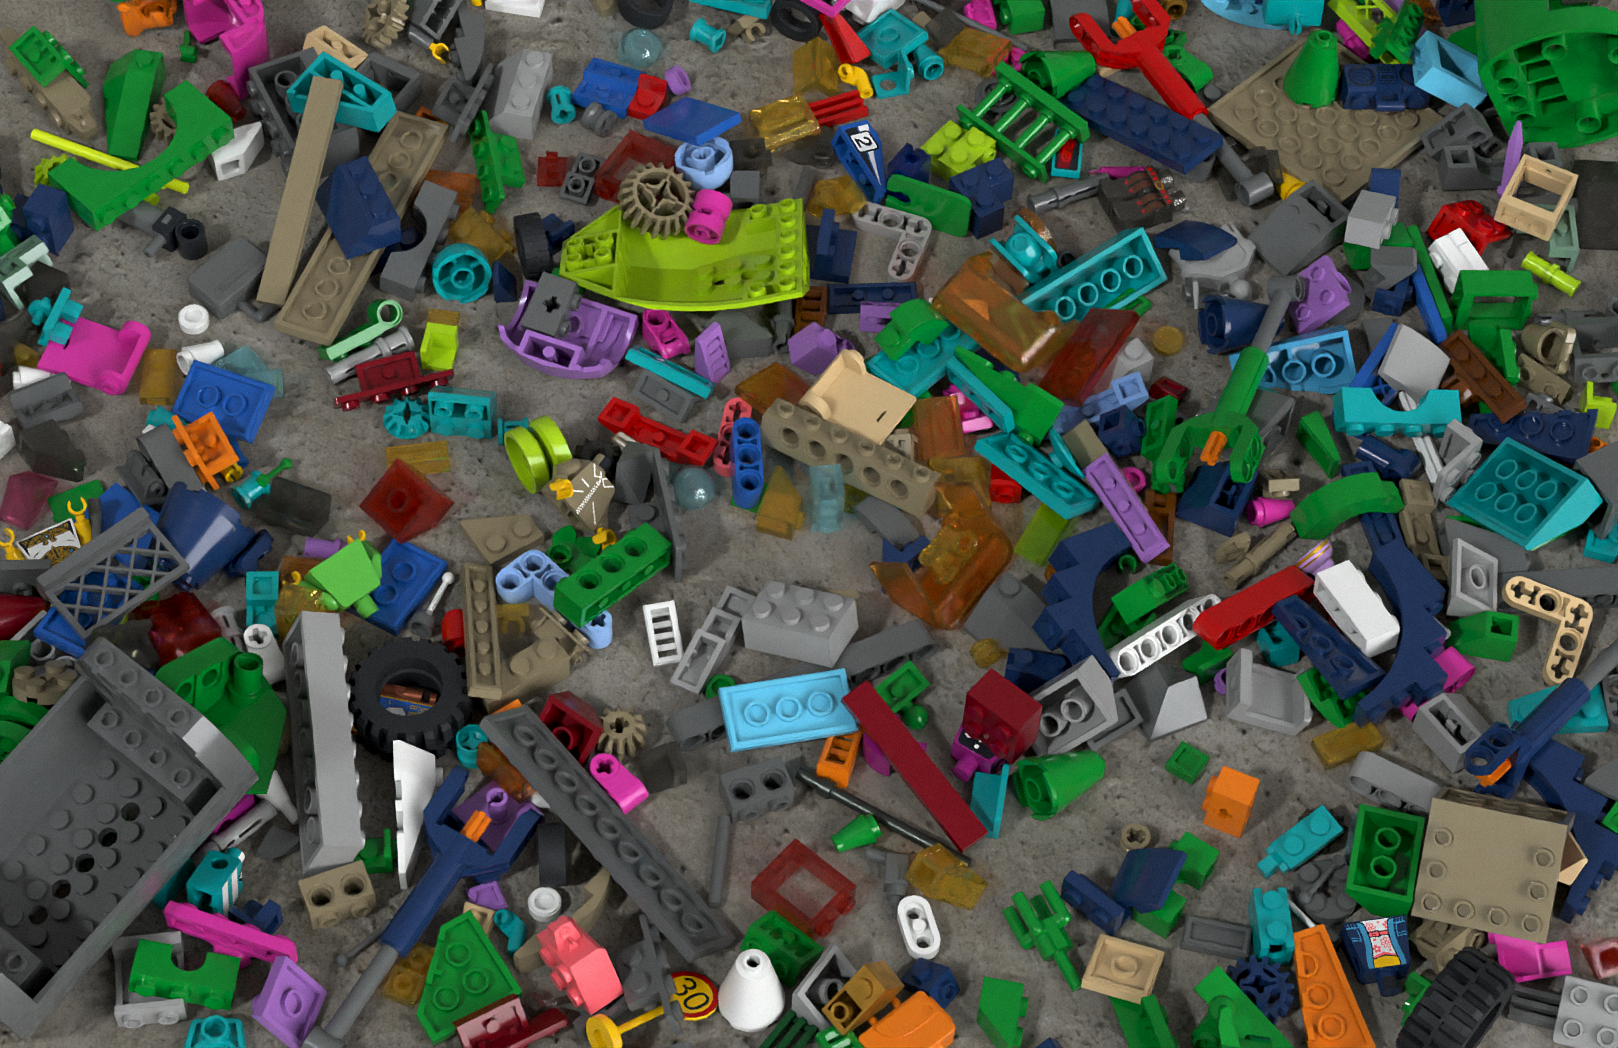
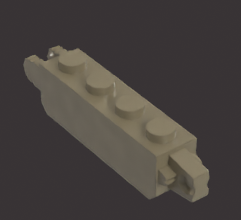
M13 28L3 29L0 33V40L4 44L2 45L5 60H3L4 67L11 76L15 75L18 78L19 84L25 93L30 92L33 95L40 110L45 109L53 125L56 128L61 127L68 136L75 133L84 141L96 135L98 129L94 121L95 115L92 109V101L86 91L66 69L44 88L8 49L21 37L19 33Z

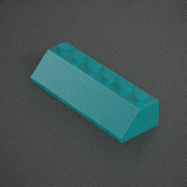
M1144 228L1125 229L996 307L990 313L1002 338L1029 363H1033L1098 323V320L1106 318L1168 278ZM1128 288L1135 290V292L1130 293L1116 304L1092 317L1124 291H1127Z

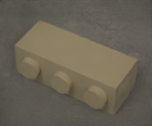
M552 634L547 635L500 663L502 695L500 700L472 697L473 704L484 717L491 715L516 699H519L523 705L570 676L569 655Z

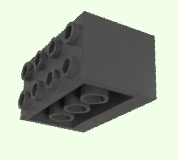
M314 47L248 68L250 80L246 81V85L251 98H253V100L249 101L254 117L259 116L261 119L263 135L271 138L270 145L275 157L280 156L282 159L281 167L286 178L288 177L303 114L292 111L286 91L318 57ZM334 122L320 179L329 176L338 165L360 158L357 127Z

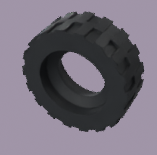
M534 212L514 216L516 246L525 279H538L543 272L551 274L548 243L540 214Z

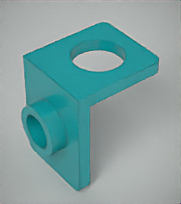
M899 49L897 71L871 76V83L878 99L909 94L910 79L914 78V69L912 63L908 61L905 50ZM889 80L894 82L896 87L892 90H884L879 84L882 81Z

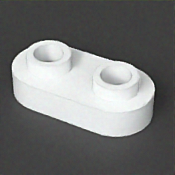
M916 895L903 898L898 905L897 920L907 951L917 960L918 958L930 960L939 952L941 941L930 904L923 897ZM916 914L919 916V918L911 919L908 917V915ZM926 943L928 947L920 948L917 944Z

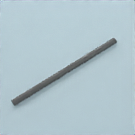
M914 0L1024 52L1029 47L931 0Z

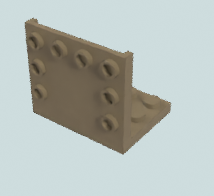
M1444 786L1432 798L1411 915L1546 944L1566 836L1573 827L1575 813Z

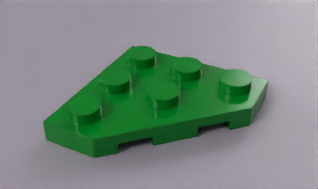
M471 910L441 925L422 998L417 1009L416 1019L433 1047L457 1034L452 1022L512 993H515L519 998L523 994V991Z

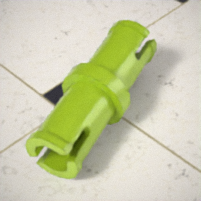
M1532 251L1527 254L1521 264V268L1531 270V273L1541 278L1543 284H1551L1570 298L1581 284L1580 280L1560 270L1558 264L1554 263L1552 265Z

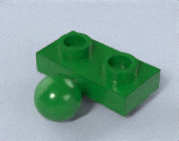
M909 660L879 684L875 690L894 714L900 709L904 712L903 719L907 727L919 730L927 725L929 721L928 711L922 705L913 704L911 700L925 690L930 683Z

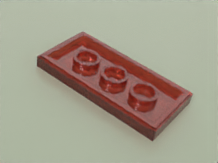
M1090 308L1038 387L1065 403L1064 406L1081 407L1139 321L1140 317L1137 312L1133 310Z

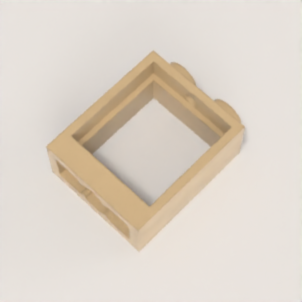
M1524 154L1499 200L1494 220L1549 241L1573 194L1579 175ZM1522 180L1561 195L1554 211L1550 212L1515 198L1514 195Z

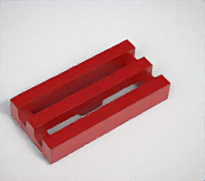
M857 89L805 104L804 110L815 131L868 116V108L864 106L862 97L859 98Z

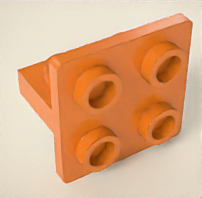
M211 411L186 426L183 425L177 414L172 416L171 418L176 425L172 432L180 446L186 444L183 446V453L192 468L195 467L194 470L203 484L209 482L214 491L219 489L220 487L213 475L239 461V458L215 415Z

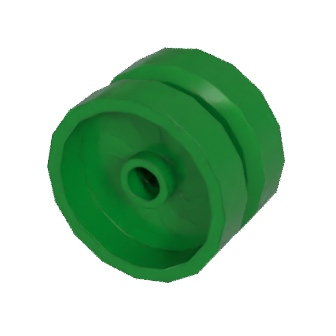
M14 696L0 698V764L47 714L49 710L46 707L37 705L36 702L27 699V703L21 702Z

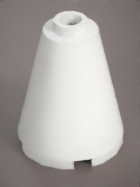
M749 949L738 956L719 988V1012L722 1017L724 1016L730 1022L732 1027L745 1032L763 1031L770 1024L780 1019L785 1007V992L770 959L764 952L757 949Z

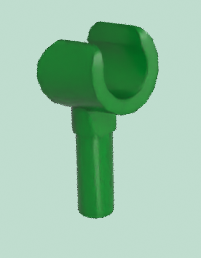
M186 30L184 32V43L179 46L181 52L180 61L195 63L198 48L197 46H191V32Z
M1127 551L1118 561L1116 571L1119 575H1122V565L1125 564L1131 567L1132 574L1135 573L1137 561Z

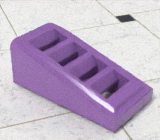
M715 321L695 338V373L714 382L716 385L730 372V361L720 324Z

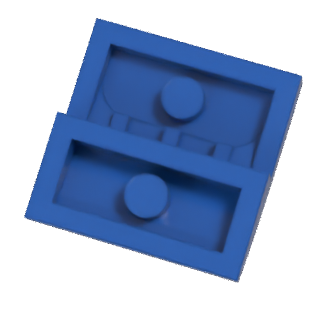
M594 57L584 69L583 80L572 93L571 103L587 108L591 103L598 102L602 104L604 110H612L618 118L625 119L628 115V106L638 90V78L641 73H647Z

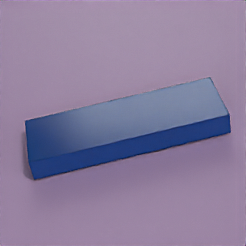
M1417 264V270L1410 274L1409 284L1414 285L1412 294L1429 338L1437 346L1447 339V333L1421 266Z

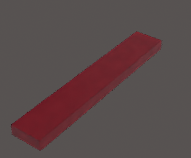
M868 680L841 698V703L961 854L987 836L988 831Z

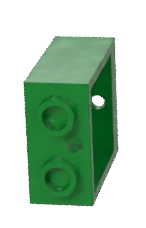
M1460 270L1449 304L1452 314V330H1467L1469 321L1493 323L1497 325V330L1499 328L1523 330L1526 319L1531 318V304L1538 297V285L1536 282H1533L1531 270ZM1475 296L1515 297L1513 303L1473 302Z

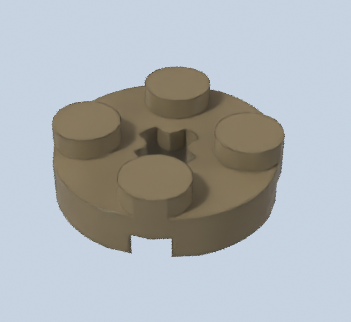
M51 660L43 666H19L14 669V677L12 679L13 696L27 703V697L37 699V705H53L78 680L79 674L72 669L66 668V663L61 660Z

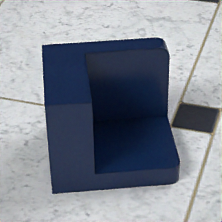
M251 899L241 911L233 906L228 910L230 921L241 925L245 923L252 924L258 927L261 932L273 935L284 922L281 906L271 899L264 906Z

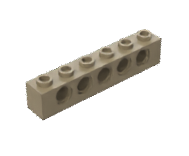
M777 398L763 414L760 429L761 443L919 518H922L934 503L941 477L940 473L780 398Z

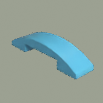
M1201 0L1214 13L1242 25L1263 29H1289V25L1273 26L1264 24L1262 5L1255 4V0Z

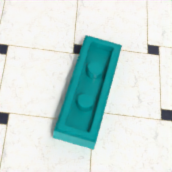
M634 345L630 348L625 359L705 399L712 395L716 387L714 382L639 345Z
M955 356L946 361L945 365L949 380L1004 433H1009L1013 430L1015 423L1012 410Z

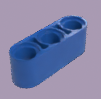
M743 417L734 422L729 443L732 495L737 506L751 509L759 504L764 484L761 435L759 424L751 418Z

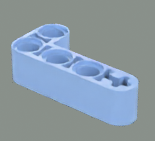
M529 550L497 574V601L504 608H517L534 596L551 612L555 610L568 621L566 626L570 630L574 631L577 629L590 641L587 645L591 648L602 649L611 643L613 638L612 616L607 610L579 629L553 607L555 591L551 589H554L561 578L569 577V575L543 552Z

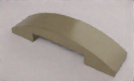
M1401 479L1399 482V495L1405 507L1399 512V521L1405 545L1440 584H1447L1448 556L1440 555L1430 513L1435 508L1430 483Z
M605 867L584 886L585 904L571 916L587 934L602 915L611 893L612 875ZM538 932L514 953V968L519 974L546 965L538 952L542 948L536 936L539 934Z

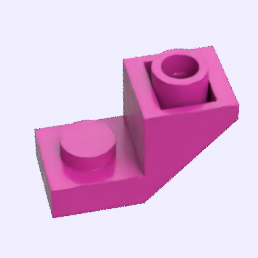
M953 383L949 384V389L941 390L943 400L956 430L965 434L993 427L992 420Z

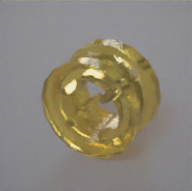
M849 484L843 485L839 493L840 508L846 513L855 514L852 508L867 497V493ZM849 495H854L853 498L858 496V501H852V498L847 500V497Z
M985 638L978 641L969 651L970 656L975 659V664L978 668L993 665L1002 655L1001 650L996 647V641L993 638Z

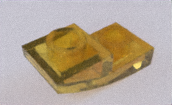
M417 942L406 959H401L399 966H394L381 996L413 1009L423 994L435 948Z

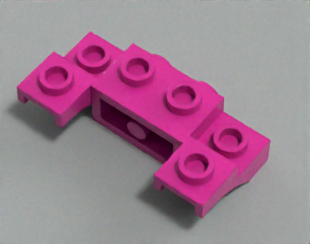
M1487 932L1490 945L1496 944L1499 964L1514 975L1516 982L1572 974L1567 940L1540 944Z

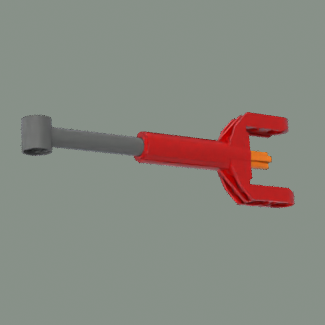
M1130 0L1132 11L1146 29L1137 32L1126 17H1118L1117 21L1112 23V28L1120 36L1121 40H1118L1115 45L1089 14L1079 12L1070 16L1069 26L1073 35L1083 48L1092 54L1097 65L1113 69L1138 68L1172 111L1219 133L1207 118L1208 109L1162 54L1171 17L1157 0ZM1223 138L1224 145L1218 148L1215 154L1238 182L1235 185V193L1239 202L1243 206L1248 207L1272 196L1274 187L1270 177L1264 172L1254 175Z

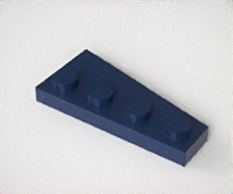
M1587 409V412L1572 413V410H1558V414H1540V411L1527 412L1526 415H1515L1504 424L1493 413L1470 414L1467 426L1483 440L1481 449L1494 451L1506 437H1509L1553 461L1574 465L1577 459L1589 454L1598 418V409Z

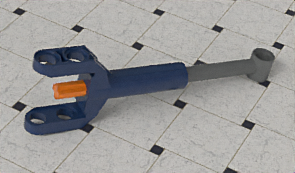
M1618 638L1576 678L1568 677L1559 684L1513 729L1503 722L1496 721L1466 750L1464 767L1470 774L1475 775L1476 778L1481 780L1471 792L1488 793L1505 799L1512 798L1522 780L1530 758L1589 702L1590 691L1618 665ZM1476 757L1482 758L1487 761V764L1483 766L1475 765L1471 762V759Z
M456 765L423 811V824L433 861L379 937L378 942L382 947L325 1029L318 1025L315 1026L305 1039L302 1048H346L347 1043L342 1041L351 1025L397 958L406 959L460 878L469 876L489 877L508 873L536 832L537 824L541 823L543 814L532 808L522 813L493 856L489 855L487 849L477 844L492 822V819L487 817V814L483 811L475 810L460 833L442 824L464 793L465 784L470 774L465 768Z

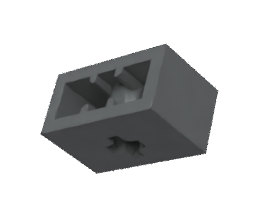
M543 272L521 322L523 333L528 329L558 340L566 338L571 326L569 321L573 311L577 312L582 300L577 282Z

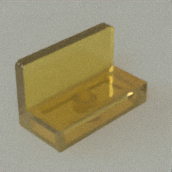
M819 36L793 53L794 94L800 96L813 87H816L828 97L838 93L837 54L834 48Z

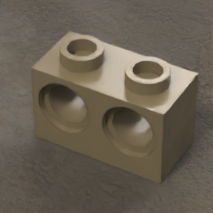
M362 860L298 881L300 897L312 930L330 928L339 921L351 917H363L372 910L377 909L375 892ZM352 890L361 891L359 894L356 895L348 894ZM319 901H329V903L323 906L316 905Z

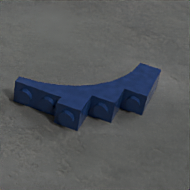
M1114 522L1060 541L1048 559L1057 572L1053 573L1040 593L1050 606L1044 608L1032 626L1050 651L1060 648L1073 665L1093 655L1110 678L1112 685L1121 673L1107 654L1098 635L1093 616L1092 594L1096 578L1104 571L1116 566L1120 557L1125 555L1132 545Z
M1398 538L1374 551L1368 567L1369 572L1382 587L1391 605L1393 615L1399 622L1400 632L1397 640L1395 661L1389 673L1372 692L1361 699L1356 705L1352 720L1359 728L1370 722L1372 724L1379 722L1387 714V711L1394 707L1397 709L1403 707L1410 699L1417 707L1432 700L1445 691L1444 685L1448 674L1434 660L1444 649L1443 643L1447 632L1433 617L1443 608L1442 602L1446 589Z
M1515 720L1514 723L1512 724L1511 728L1513 729V728H1514L1515 726H1517L1520 722H1518L1517 720ZM1550 739L1530 758L1522 778L1537 791L1549 808L1575 813L1574 824L1570 832L1588 861L1570 886L1568 885L1567 897L1558 917L1564 922L1571 924L1576 913L1583 916L1591 898L1586 896L1590 889L1596 891L1603 878L1610 881L1614 872L1618 871V835L1600 826V823L1608 814L1603 811L1608 798L1580 784L1586 770L1581 768L1586 756Z

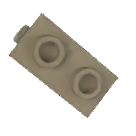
M1524 353L1520 354L1516 362L1517 366L1520 367L1518 383L1535 395L1540 392L1554 400L1553 404L1560 407L1565 397L1569 398L1574 391L1571 382H1566L1536 362L1532 356L1528 357Z
M542 607L539 608L545 615L541 619L539 617L531 623L535 636L542 639L552 634L556 640L559 639V644L569 655V665L578 666L583 660L582 654L585 651L593 656L594 653L586 647L590 641L577 629L572 633L564 627L568 623L566 619L555 610L549 614Z

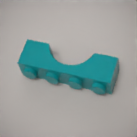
M1341 387L1332 397L1335 432H1346L1348 436L1375 433L1376 436L1386 437L1398 433L1404 434L1406 437L1433 434L1435 438H1443L1446 427L1452 420L1456 419L1462 423L1459 390L1429 389L1420 398L1416 409L1404 412L1395 411L1383 405L1371 388Z

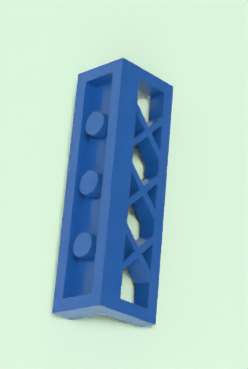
M1393 322L1348 386L1371 388L1374 394L1381 393L1383 397L1381 403L1388 408L1399 391H1394L1388 383L1383 384L1382 377L1378 374V371L1398 327V324ZM1332 410L1333 427L1335 428L1334 413ZM1364 433L1362 435L1354 437L1364 440V438L1367 435H1370L1371 433Z

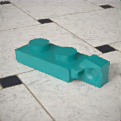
M1322 804L1270 844L1265 850L1268 856L1257 864V870L1265 879L1269 878L1279 869L1283 874L1288 871L1293 872L1344 833L1343 828Z

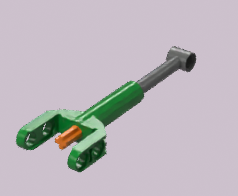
M1301 275L1271 276L1269 278L1267 294L1270 304L1251 346L1241 351L1215 410L1192 417L1171 429L1156 462L1155 470L1159 483L1174 484L1178 482L1195 447L1203 449L1200 459L1201 461H1207L1209 466L1215 465L1224 449L1233 448L1229 457L1231 479L1234 483H1249L1265 446L1261 441V435L1258 433V427L1245 415L1269 364L1267 352L1289 303L1301 302L1304 299L1305 282Z

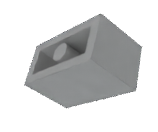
M1361 190L1348 215L1344 242L1379 249L1383 240L1389 239L1392 226H1395L1397 223L1399 209L1395 208L1396 197Z

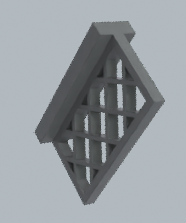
M141 506L36 578L38 593L45 601L49 600L83 642L86 643L190 570V565L152 523L150 515ZM150 533L157 541L156 549L137 548L138 539ZM118 553L130 554L129 568L111 566L112 557ZM136 555L154 557L153 569H134ZM158 559H173L178 567L171 572L157 571ZM92 571L105 573L103 586L85 585V576ZM109 573L128 575L126 589L107 587ZM132 576L150 577V586L145 590L131 589ZM64 590L78 591L76 605L64 604L56 596ZM83 592L102 593L100 607L81 605ZM106 594L125 596L124 604L118 609L104 608ZM80 612L98 614L97 623L85 631L78 622Z

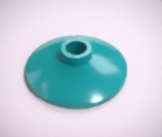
M1053 426L1050 427L1049 436L1054 451L1049 456L1058 469L1066 467L1076 476L1085 479L1086 477L1081 471L1083 469L1065 444V441Z

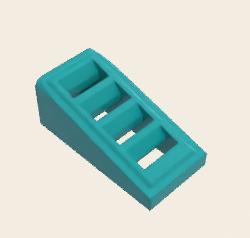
M1278 620L1253 632L1270 668L1298 662L1300 647Z

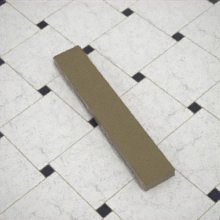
M462 563L460 580L468 696L500 700L502 695V679L493 567Z

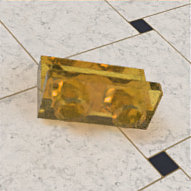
M469 206L451 226L449 235L457 243H468L478 247L487 257L490 267H492L493 261H497L506 250L513 254L517 251V248L511 243L514 238L502 227L497 229L493 225L496 220L484 209L478 212Z

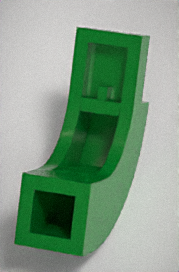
M1377 472L1347 476L1319 488L1302 500L1289 515L1300 539L1324 540L1338 525L1351 517L1368 512L1399 513L1405 505L1393 481H1381Z

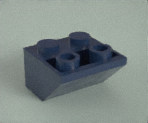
M1230 460L1215 463L1214 466L1204 465L1197 467L1178 504L1175 516L1231 538L1242 518L1247 503L1254 493L1259 471L1255 470L1249 483H1234L1230 475Z

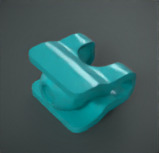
M1017 214L1013 217L1015 221L1013 234L1010 235L1007 241H997L992 237L989 243L1027 281L1036 284L1059 270L1057 266L1058 257L1052 247Z

